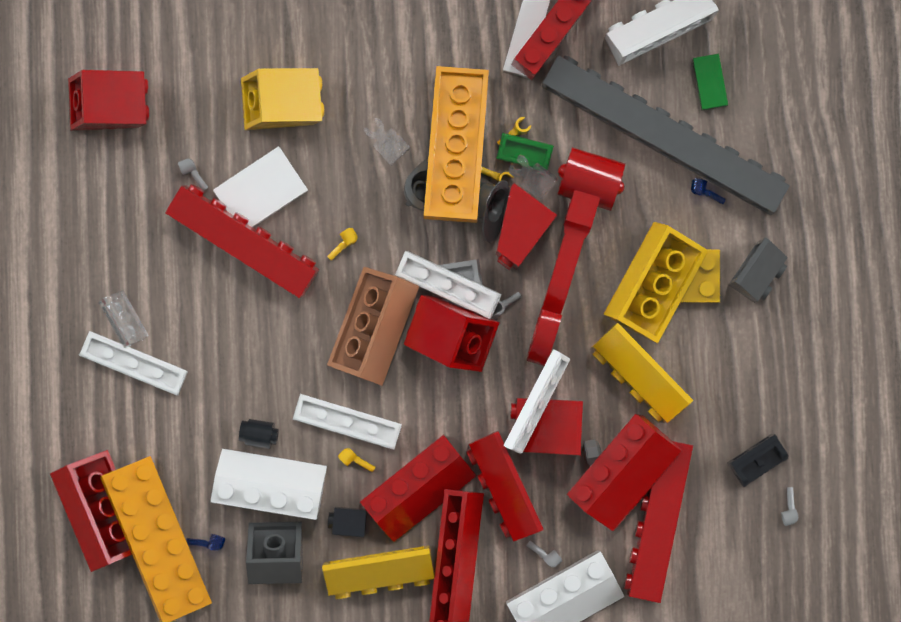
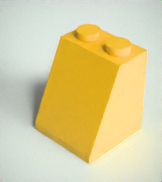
M318 68L257 69L241 78L245 130L308 126L322 121L324 104L321 102L322 78L319 76Z

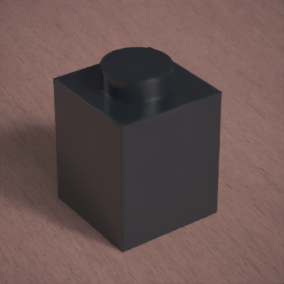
M335 507L334 513L329 512L328 528H332V535L365 537L367 511L366 509Z

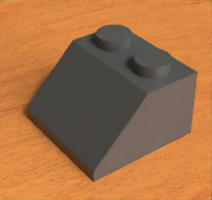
M765 237L756 243L728 285L754 303L758 302L759 299L764 301L772 290L769 284L774 277L779 279L786 270L787 265L784 262L788 257Z
M302 522L249 523L246 555L248 584L302 583Z

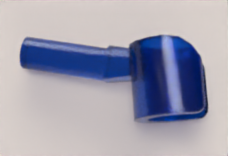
M699 178L692 180L691 191L693 194L710 197L724 204L726 198L706 189L707 180Z
M211 534L209 541L187 538L186 542L188 545L221 550L226 539L222 536Z

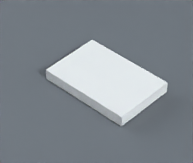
M278 146L213 189L219 200L227 206V212L233 216L235 212L249 219L247 224L255 227L306 193L308 189Z

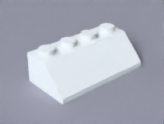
M663 0L655 5V10L649 13L643 10L631 17L633 21L625 25L619 22L609 27L605 40L618 66L713 20L719 11L717 5L712 0H674L672 2L670 0Z
M222 449L214 478L211 502L317 520L327 466Z
M597 550L507 600L506 604L516 622H580L625 596L601 551Z

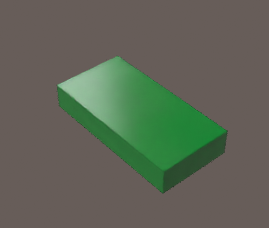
M719 54L693 58L692 62L701 111L728 106Z
M502 132L496 159L547 171L554 145Z

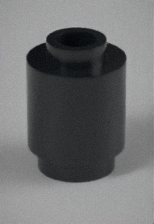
M254 419L242 420L239 430V441L245 442V445L271 449L272 444H277L279 429L275 428V423Z

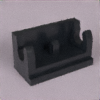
M770 434L727 463L741 485L745 487L781 462L787 460L789 456L776 434Z

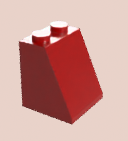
M81 70L68 78L70 131L139 128L148 121L149 107L145 105L148 81L144 79V71Z
M515 183L510 188L496 255L499 257L497 262L509 271L512 267L515 270L520 267L557 216Z
M421 295L403 345L449 368L482 372L500 322L488 319L440 298Z
M516 398V403H511L510 419H515L516 422L527 398ZM549 400L523 452L581 455L583 401Z

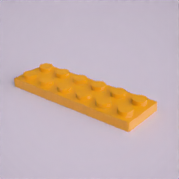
M436 66L424 219L477 223L489 70Z
M151 456L102 475L100 479L160 622H171L212 604Z

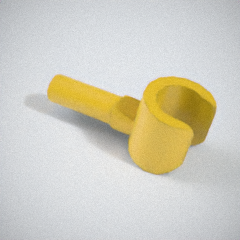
M520 117L515 122L514 128L507 134L515 136L525 135L530 130L531 125L527 129L519 128L518 123L525 119V117Z
M481 167V173L496 180L497 183L502 181L503 175L514 178L510 172L498 173Z
M348 228L340 233L343 242L327 256L331 261L343 249L357 241L358 237L353 228Z
M345 448L338 455V458L347 467L354 461L370 472H373L375 466L361 459L350 448Z

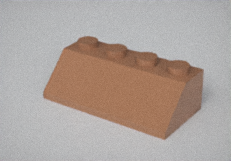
M363 267L327 366L383 386L419 286L402 278Z

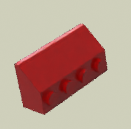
M635 414L566 495L588 515L611 531H615L683 451L645 416Z
M499 431L469 443L470 449L466 453L472 466L478 464L481 470V474L477 475L483 490L489 488L493 498L488 500L494 513L500 512L504 522L500 523V527L505 537L511 536L513 542L544 530L507 448L504 446Z
M443 434L362 499L360 503L388 537L395 542L443 503L445 489L460 490L475 478L476 474Z
M108 450L76 461L50 473L91 572L132 555L100 479L102 475L116 470Z

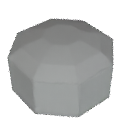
M595 439L583 442L586 463L588 465H592L602 453L601 447Z

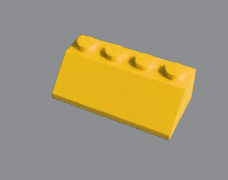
M653 222L608 304L604 315L639 335L658 343L708 250L672 227Z
M619 323L613 325L591 347L595 351L592 354L601 365L607 363L613 369L610 374L621 385L625 382L632 389L629 393L638 403L644 401L650 407L647 412L658 423L661 420L664 423H668L694 401Z
M430 545L328 561L322 565L328 596L335 595V599L351 597L350 592L361 591L362 595L377 593V588L386 586L388 591L403 589L404 583L414 582V586L430 584V579L435 577Z

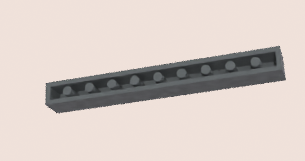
M566 55L564 58L560 56L556 58L542 83V88L770 216L775 213L790 186L785 183L786 179L775 172L771 174L762 170L763 166L752 159L746 161L740 158L738 151L729 146L723 148L715 144L717 140L706 133L699 135L692 131L694 127L682 120H679V122L669 118L670 113L664 109L649 107L646 105L647 101L636 94L630 96L624 93V88L613 81L608 84L600 79L601 75L589 68L587 71L577 66L578 62Z

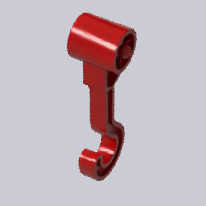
M572 147L567 163L562 164L558 169V174L562 180L557 195L569 198L571 201L562 228V243L526 359L528 362L545 366L551 354L562 318L561 313L583 241L590 233L597 207L611 211L616 196L624 191L625 186L621 180L626 163Z

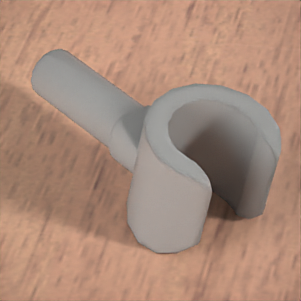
M185 159L178 162L182 175L191 173L203 191L208 188L198 174L193 160Z
M517 292L503 301L499 300L495 308L497 313L491 319L496 320L508 305L521 298V294Z
M787 487L788 510L781 512L782 521L785 526L795 524L799 518L794 505L793 487Z
M531 541L526 545L552 568L563 561L555 550H552L547 555L543 549Z

